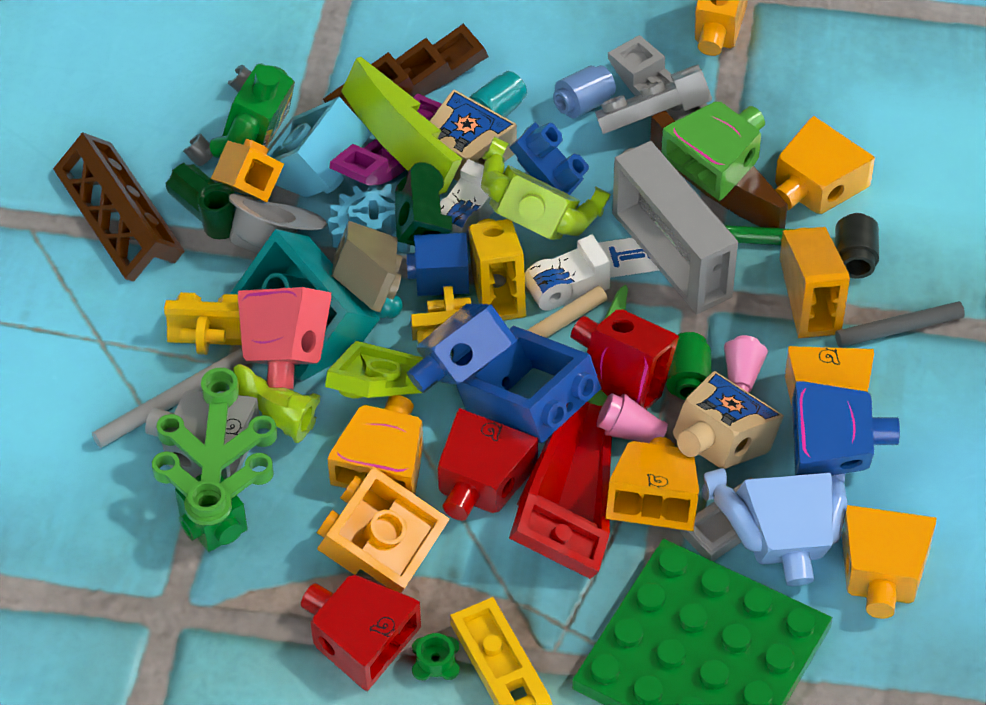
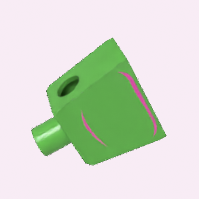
M715 101L663 128L662 154L673 167L718 201H721L757 162L761 142L759 130L765 126L764 116L754 106H749L737 114L722 102Z

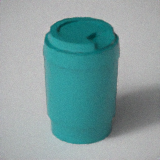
M506 71L502 75L493 78L469 98L506 117L527 96V88L517 74Z

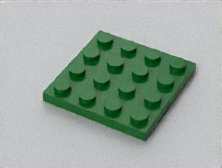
M663 538L572 679V689L603 705H786L830 630L833 617Z

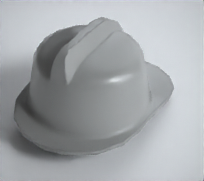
M239 194L229 195V201L236 206L230 232V241L236 246L259 253L275 229L296 233L298 229L320 230L327 225L326 220L320 215L300 207L259 201Z

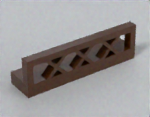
M82 132L53 170L123 277L134 282L154 257L176 263L185 250L113 144ZM82 158L84 161L82 178L75 179L70 171ZM93 185H100L102 188L99 206L91 204ZM118 212L120 215L118 233L111 234L109 231L111 213ZM129 240H137L142 249L130 262L127 258Z

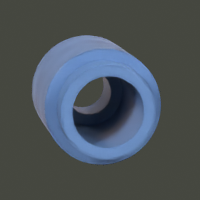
M590 65L556 82L553 94L554 103L561 113L571 118H577L609 100L610 96L614 95L616 91L615 81L606 67Z

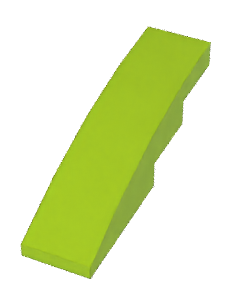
M356 58L341 92L357 116L380 144L407 171L418 162L431 164L438 169L444 179V186L439 194L446 193L462 158L438 140L441 130L417 112L421 103L364 58Z

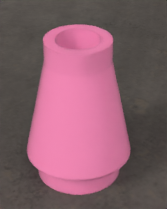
M611 393L605 400L597 419V427L604 429L605 435L649 443L656 437H664L668 427L667 422L658 419L625 394L619 397Z

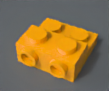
M373 466L364 480L355 476L340 499L346 502L347 505L339 515L332 510L316 533L324 539L317 547V550L352 574L356 575L361 569L387 588L402 593L450 519Z

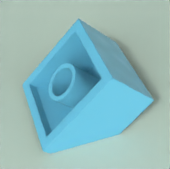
M340 97L292 117L268 148V156L284 163L275 186L306 198L321 192L325 194L331 193L342 183L344 176L329 168L330 161L352 144L362 147L371 135L370 130Z

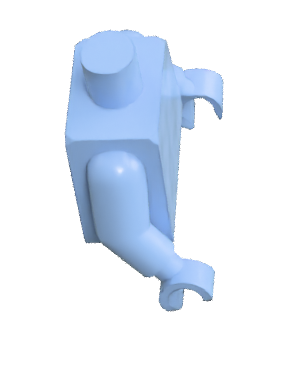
M724 468L704 474L703 498L706 501L714 499V503L727 517L744 547L754 552L756 561L759 564L783 563L786 585L802 586L814 581L811 560L822 558L832 545L841 538L848 505L844 485L845 474L831 476V473L748 479L744 480L737 492L726 486L727 476Z

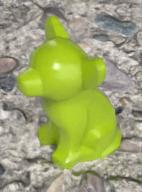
M242 364L236 365L233 369L238 380L239 395L257 398L258 408L262 415L271 417L275 421L276 427L282 429L284 434L292 437L294 443L303 441L308 432L315 426L317 417L314 414L316 407L320 403L321 396L315 393L309 396L302 395L287 388H269L267 381L255 375L247 366Z

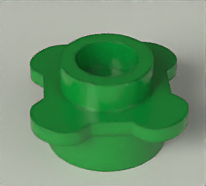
M432 633L417 638L413 642L412 651L416 654V663L412 666V674L416 679L425 681L429 677H443L446 680H452L458 676L460 667L455 662V654L459 651V642L455 638L447 637L440 633ZM438 656L440 657V660L433 661L431 658Z

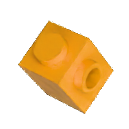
M245 139L243 145L227 141L211 179L230 186L234 191L244 196L268 202L284 163L268 156L269 149L255 141Z

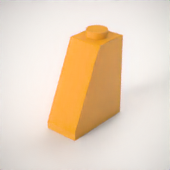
M826 227L783 230L780 263L798 338L835 335V332L843 327L850 282L849 273Z

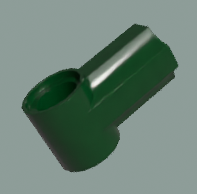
M183 162L174 168L170 178L165 183L167 192L202 222L207 236L219 240L229 238L236 206L229 201V195L235 194L233 189L226 184L215 183L194 164L186 165Z

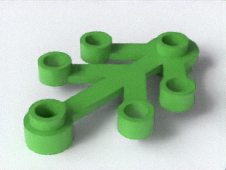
M227 368L211 369L201 379L203 399L209 404L205 445L185 428L183 419L178 415H164L158 420L156 425L158 438L161 443L168 446L176 445L202 469L201 481L198 482L180 466L179 458L173 452L165 451L158 453L152 460L154 478L160 483L173 484L186 497L184 501L185 512L190 520L199 525L207 526L220 523L230 514L232 509L231 499L251 484L263 485L268 483L274 475L272 459L267 454L255 453L246 459L243 468L221 482V472L223 469L254 446L267 447L272 445L277 439L275 421L269 416L261 415L253 418L248 428L225 444L228 408L233 405L239 396L237 376ZM170 427L178 428L176 431L171 433L165 432V430ZM259 429L270 430L265 434L256 433ZM164 465H172V466H173V467H172L171 469H169V470H161V469H160V467H162V466H164ZM257 466L266 467L265 470L260 472H255L252 470ZM205 504H214L210 507H202Z

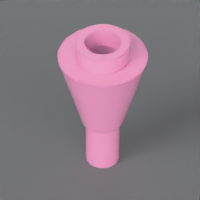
M742 335L726 342L724 352L728 380L749 393L767 357L768 350L757 338Z

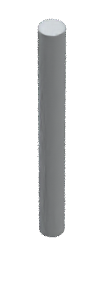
M242 348L92 432L93 439L102 448L146 423L152 408L167 411L179 404L185 392L189 390L202 391L201 379L209 370L227 368L234 372L233 368L236 365L242 364L246 366L251 362L245 361Z

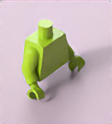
M497 137L492 139L488 151L482 157L486 161L481 180V189L491 198L489 204L497 214L550 240L562 239L563 235L579 236L597 216L602 217L604 207L611 196L610 193L595 186V192L591 199H587L585 203L578 207L579 199L510 165L507 166L504 172L505 158L503 154L510 144Z

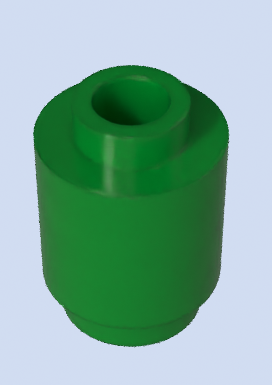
M695 332L678 334L679 339L666 380L668 391L682 400H686L711 374V348L707 344L705 337Z

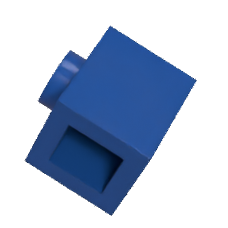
M466 233L414 235L415 253H406L408 279L417 280V296L443 295V287L452 286L453 294H469Z

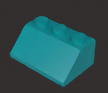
M275 229L230 294L238 295V291L296 287L331 292V303L321 359L317 364L295 365V377L298 380L304 381L333 365L355 341L364 342L380 320V317L332 276L333 263L309 236Z

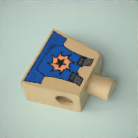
M453 90L430 120L433 125L441 130L438 140L462 158L453 178L457 181L461 178L460 170L468 159L484 166L486 160L482 159V157L488 151L494 137L510 144L503 154L504 162L514 155L509 147L517 140V124L456 90Z
M714 371L686 398L673 430V435L677 440L679 450L685 456L695 457L699 454L717 467L726 469L768 453L784 415Z

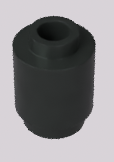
M862 213L849 214L841 218L835 226V247L850 278H864L871 275L879 262L878 223L872 217Z

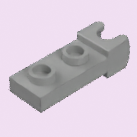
M694 65L671 74L673 82L664 85L662 80L642 87L640 89L641 94L626 100L622 95L601 104L602 110L595 112L602 133H608L680 104L686 111L711 101L712 96L702 69H700L699 65Z

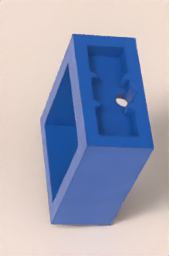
M513 325L510 331L517 341L456 386L466 411L537 437L538 442L542 444L601 389L590 354ZM533 368L554 376L530 399L508 391Z

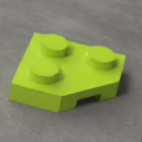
M355 341L327 370L325 387L339 390L341 395L348 398H372L422 393L411 382L407 371L423 358Z

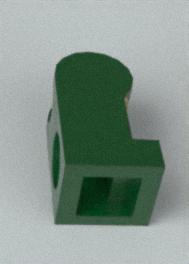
M425 162L415 163L410 168L408 176L404 177L396 186L395 217L397 242L415 246L414 235L448 234L453 231L452 217L441 214L439 192L444 186V179L439 170L431 164Z

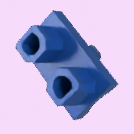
M534 122L509 147L510 150L516 155L517 161L525 169L526 174L571 195L583 181V176L589 170V165L580 155L574 153L566 158L557 147L563 141L562 133L553 123H547L539 127Z

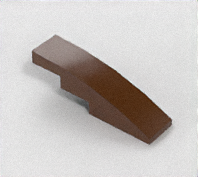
M463 23L434 45L425 38L397 59H394L388 52L371 65L410 96L414 97L416 94L425 96L456 79L489 56L484 46ZM344 84L323 98V101L326 103L340 97L355 113L341 92Z
M666 110L651 116L650 141L653 142L661 153L663 128L675 122ZM754 166L721 201H718L677 170L682 177L702 193L737 216L759 227L785 229L788 204Z

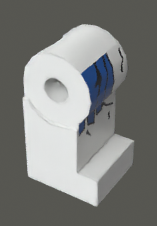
M470 159L467 160L460 170L461 178L449 195L440 202L441 214L452 217L453 231L451 233H466L467 243L469 241V227L472 224H477L480 220L489 218L494 212L489 204L491 198L481 189L484 166Z
M592 234L578 240L577 249L554 259L540 260L530 266L525 272V286L542 310L549 311L563 305L566 306L597 286L602 287L604 291L610 288V260Z

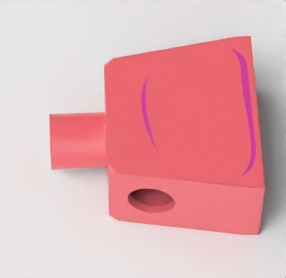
M305 287L238 291L243 358L247 362L268 365L267 384L269 388L294 390L295 365L317 364L321 359L331 303V292Z

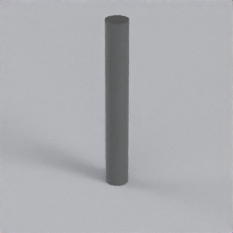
M958 301L837 330L835 332L836 342L841 348L961 319L965 316L964 307Z

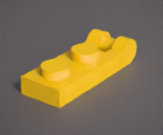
M494 597L450 615L451 627L495 705H552L545 686ZM523 687L527 695L514 701L510 692Z

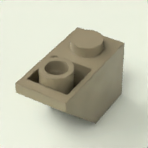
M348 221L334 255L332 276L369 308L377 312H381L386 298L394 299L400 285L402 275L398 274L402 256L397 254V237Z

